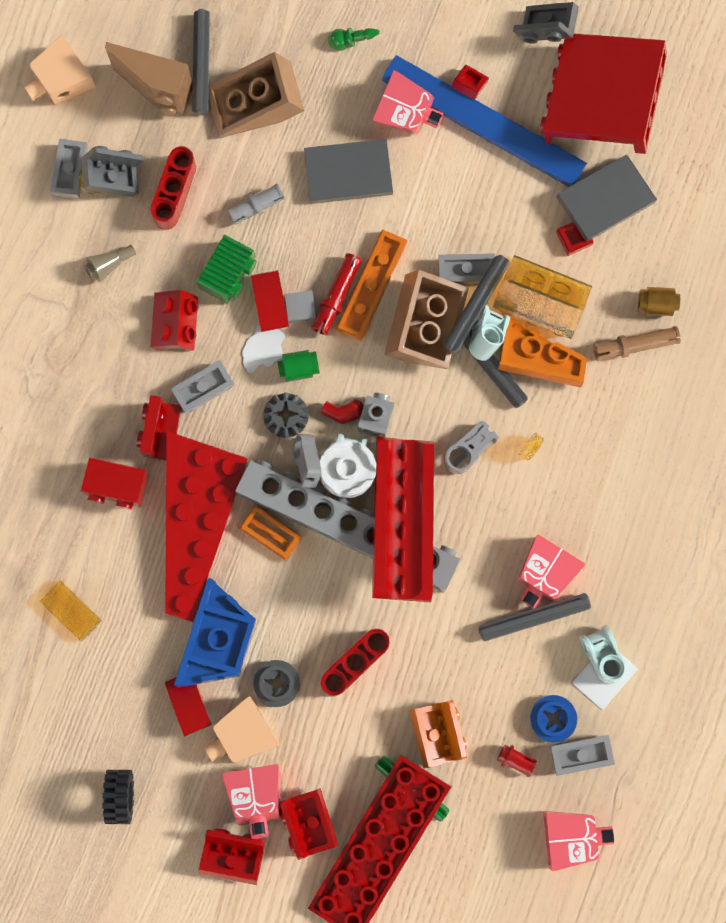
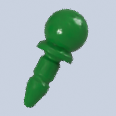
M351 27L347 28V30L339 28L330 33L328 41L331 48L336 51H343L348 46L355 47V42L374 38L380 34V31L378 29L366 28L365 30L361 29L353 32Z

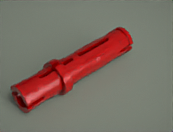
M345 254V258L326 299H322L320 303L321 309L311 329L317 332L322 323H324L319 333L321 335H328L336 314H340L342 301L362 263V260L357 256L350 266L354 254Z

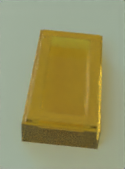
M61 580L40 600L81 642L102 622Z

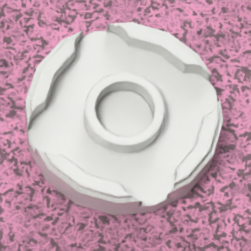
M341 440L332 443L321 456L320 479L324 487L336 496L353 498L362 495L371 487L376 477V461L373 453L362 443Z

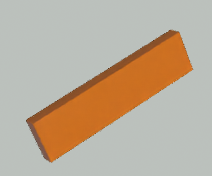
M383 229L381 230L336 327V331L362 342L408 240Z

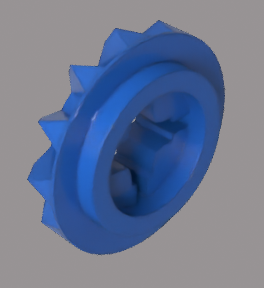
M558 695L545 696L533 706L530 714L531 726L539 738L548 742H561L569 738L575 731L577 713L572 703L566 698ZM561 708L558 719L564 727L553 724L546 729L549 719L543 711L553 714Z

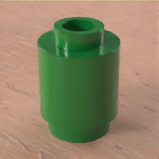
M309 350L285 353L282 354L283 360L277 361L280 377H286V382L313 378V375L320 374L316 351L309 352Z

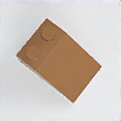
M106 42L105 49L115 72L163 114L184 116L192 91V79L188 64Z
M276 52L209 85V101L219 137L222 138L277 124L305 111L291 61Z

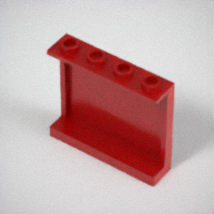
M576 33L573 34V38L564 39V43H560L558 47V68H554L552 73L553 90L548 92L546 98L547 115L542 117L540 132L544 134L547 145H551L553 137L633 144L635 153L646 154L667 59L665 40Z

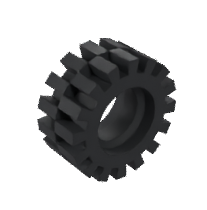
M106 770L102 797L105 824H131L134 806V776L132 770Z

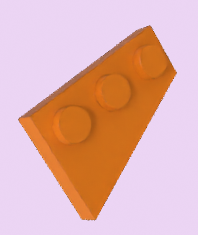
M510 317L502 343L498 370L582 387L587 363L586 357L558 342L552 343L539 336L540 332L532 328L528 330L517 324V320Z

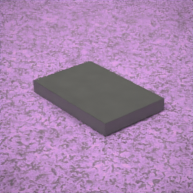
M387 139L304 148L310 204L393 195Z
M627 154L559 192L556 196L586 242L657 201V198Z

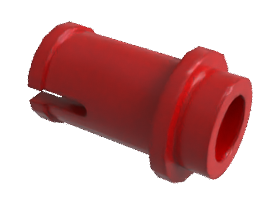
M504 745L497 758V761L501 762V766L505 767L507 765L525 774L527 777H530L537 762L536 759H532L515 750L514 745H510V747Z

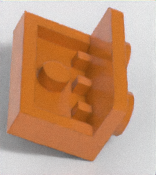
M453 700L409 710L423 768H430L467 758V744L461 733L459 725L460 716Z

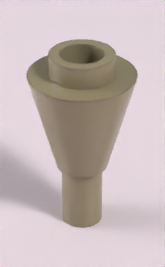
M129 245L117 252L113 251L86 257L88 263L84 267L92 280L96 278L98 282H101L122 261L136 255V251L132 245Z

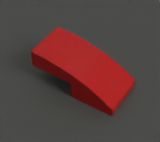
M279 271L251 275L261 332L289 327Z
M176 677L165 682L184 737L212 726L198 684L180 688L175 687Z

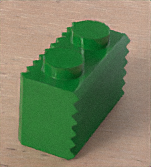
M224 234L197 279L198 288L226 304L229 303L231 298L236 299L242 290L243 284L240 282L244 275H250L256 266L257 260L254 259V250Z

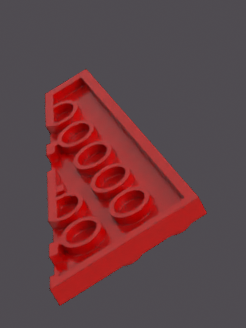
M166 431L165 614L193 622L236 496L235 491L242 478L248 458Z

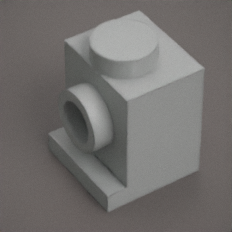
M377 392L374 393L373 397L367 395L358 424V432L375 437H386L395 404L390 402V396ZM375 408L381 409L382 415L374 417L371 413L372 410Z

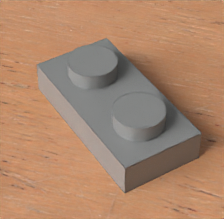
M59 139L50 187L52 195L79 199L83 181L81 157L88 152L89 146L87 142Z
M495 253L439 255V277L457 284H479L493 261Z
M218 360L174 386L171 390L187 415L235 385L221 361Z
M609 735L550 746L556 776L615 765Z

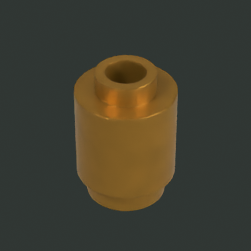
M647 287V289H640L638 312H645V315L673 316L674 311H679L680 294H676L675 288Z

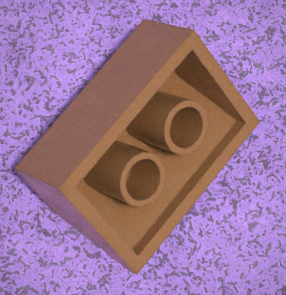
M419 269L405 274L384 355L411 364L448 369L452 353L447 351L443 344L463 312L469 288Z

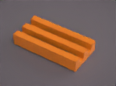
M257 505L252 508L239 527L241 531L285 561L289 559L291 553L303 538ZM259 514L294 538L293 541L290 543L254 518L255 515ZM250 523L287 547V550L285 552L248 528V525Z

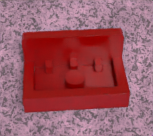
M184 290L154 293L150 348L156 350L181 348L187 351H194L197 336V312L199 309L198 297Z
M150 395L149 403H144L142 410V419L145 420L144 430H139L136 447L140 448L139 452L143 457L166 461V431L178 433L182 412L180 405L165 403L162 397Z
M321 788L280 802V818L283 824L287 825L290 835L288 839L289 847L292 853L296 854L298 860L339 846Z
M221 828L206 830L205 844L198 874L257 885L265 841L252 839L251 834H244L243 836L234 835L228 830Z

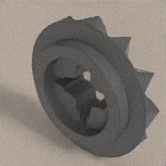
M285 392L274 395L266 403L263 419L267 429L272 434L282 438H290L304 430L308 423L309 412L306 403L298 395ZM285 404H287L289 412L298 414L294 415V417H289L287 426H285L282 417L274 415L283 412Z
M272 660L266 662L257 670L254 676L253 687L255 694L261 702L268 706H285L297 696L300 690V677L296 669L285 661ZM281 671V681L289 685V688H279L274 697L273 686L264 681L265 679H275L276 675Z

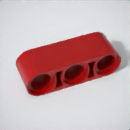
M185 146L175 147L170 152L151 204L150 211L157 227L162 230L172 229L178 223L197 166L193 152ZM180 159L189 160V163L184 167L176 165ZM172 184L180 185L179 190L176 192L167 191L168 187ZM164 209L171 211L170 216L167 218L158 217L159 212Z
M382 629L368 631L324 673L321 678V688L323 691L333 697L344 693L386 653L390 644L387 633ZM376 634L381 635L385 640V646L378 651L372 650L368 645V639ZM356 654L363 658L364 665L359 671H352L348 668L347 659L351 655ZM338 675L341 677L343 684L338 691L333 692L327 689L326 679L329 676Z

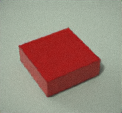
M465 64L453 80L451 87L475 100L486 86L489 77Z
M573 222L556 230L567 256L594 244L593 239L588 242L584 240Z

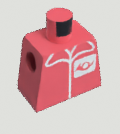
M394 70L373 117V121L381 126L419 134L423 123L438 129L444 113L430 108L434 100L432 94Z
M538 534L532 542L518 577L521 583L528 586L520 601L535 609L542 596L551 601L555 600L586 563Z
M273 764L222 773L238 825L249 824L252 839L268 837L267 821L280 818L281 771L279 765Z
M543 811L548 866L551 871L598 860V846L614 844L612 826L596 827L595 817L592 815Z

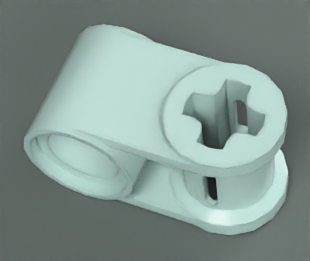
M488 305L484 307L473 326L469 343V351L476 359L488 360L501 346L510 322V316L506 314L502 316L490 310Z
M607 625L602 626V630L589 636H579L583 650L591 661L600 681L612 684L623 677L626 669L625 662ZM604 663H614L618 668L617 676L611 677L606 675L603 669Z

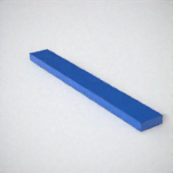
M397 55L382 76V81L388 84L393 71L399 72L433 95L434 100L430 108L444 113L446 118L568 187L577 182L587 163L553 143L547 145L544 138L479 101L468 97L449 84Z

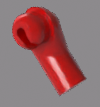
M353 399L350 403L341 407L326 401L320 414L340 424H347L361 416L364 405L358 399Z

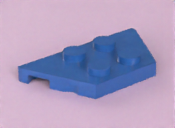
M208 578L176 677L175 687L180 688L239 677L256 619L211 578Z

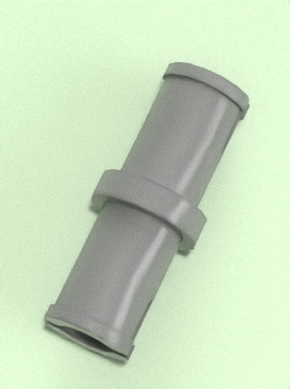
M276 183L274 186L256 195L254 193L250 194L249 199L228 208V211L235 225H237L239 222L257 213L258 215L263 214L264 209L285 200Z

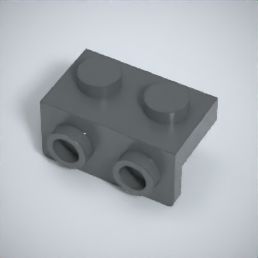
M574 2L526 6L523 24L514 25L513 32L521 37L523 42L535 44L540 40L560 42L561 39L573 38L579 6Z
M106 146L91 148L89 152L81 157L84 190L134 197L139 193L136 167L143 162V155L133 154L130 150H109Z

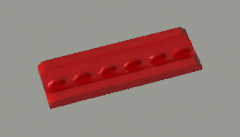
M376 437L372 598L431 603L433 595L434 442Z
M400 755L307 909L329 923H369L452 786Z

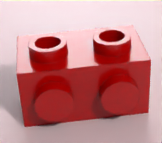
M89 457L81 492L88 496L87 500L104 504L106 499L115 501L116 507L132 510L133 506H142L149 473L144 469Z

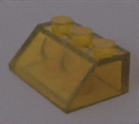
M514 255L492 308L499 310L504 315L522 319L531 326L547 329L556 336L572 339L592 286Z

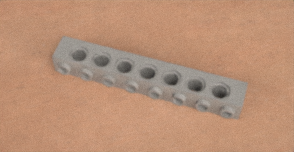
M250 460L235 491L238 496L373 559V543L369 542L366 536L370 530L374 529V512L364 508L361 512L351 508L352 503L342 497L337 496L334 500L326 496V491L318 486L316 488L301 487L299 483L300 478L288 472L281 475L273 471V465L263 460H259L258 463ZM268 481H275L279 484V489L274 494H266L263 491L264 484ZM292 494H303L305 497L304 503L298 507L292 506L289 503V498ZM320 505H326L331 509V514L325 519H320L316 517L315 509ZM344 518H354L357 521V527L353 531L343 530L340 524ZM441 545L440 549L433 546V557L435 558L433 588L445 593L460 558L455 557L456 551Z

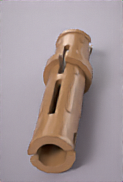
M677 326L629 337L620 335L615 340L594 343L593 348L596 349L594 350V355L597 361L617 356L626 358L631 353L680 344L681 339L677 338L680 337V332Z

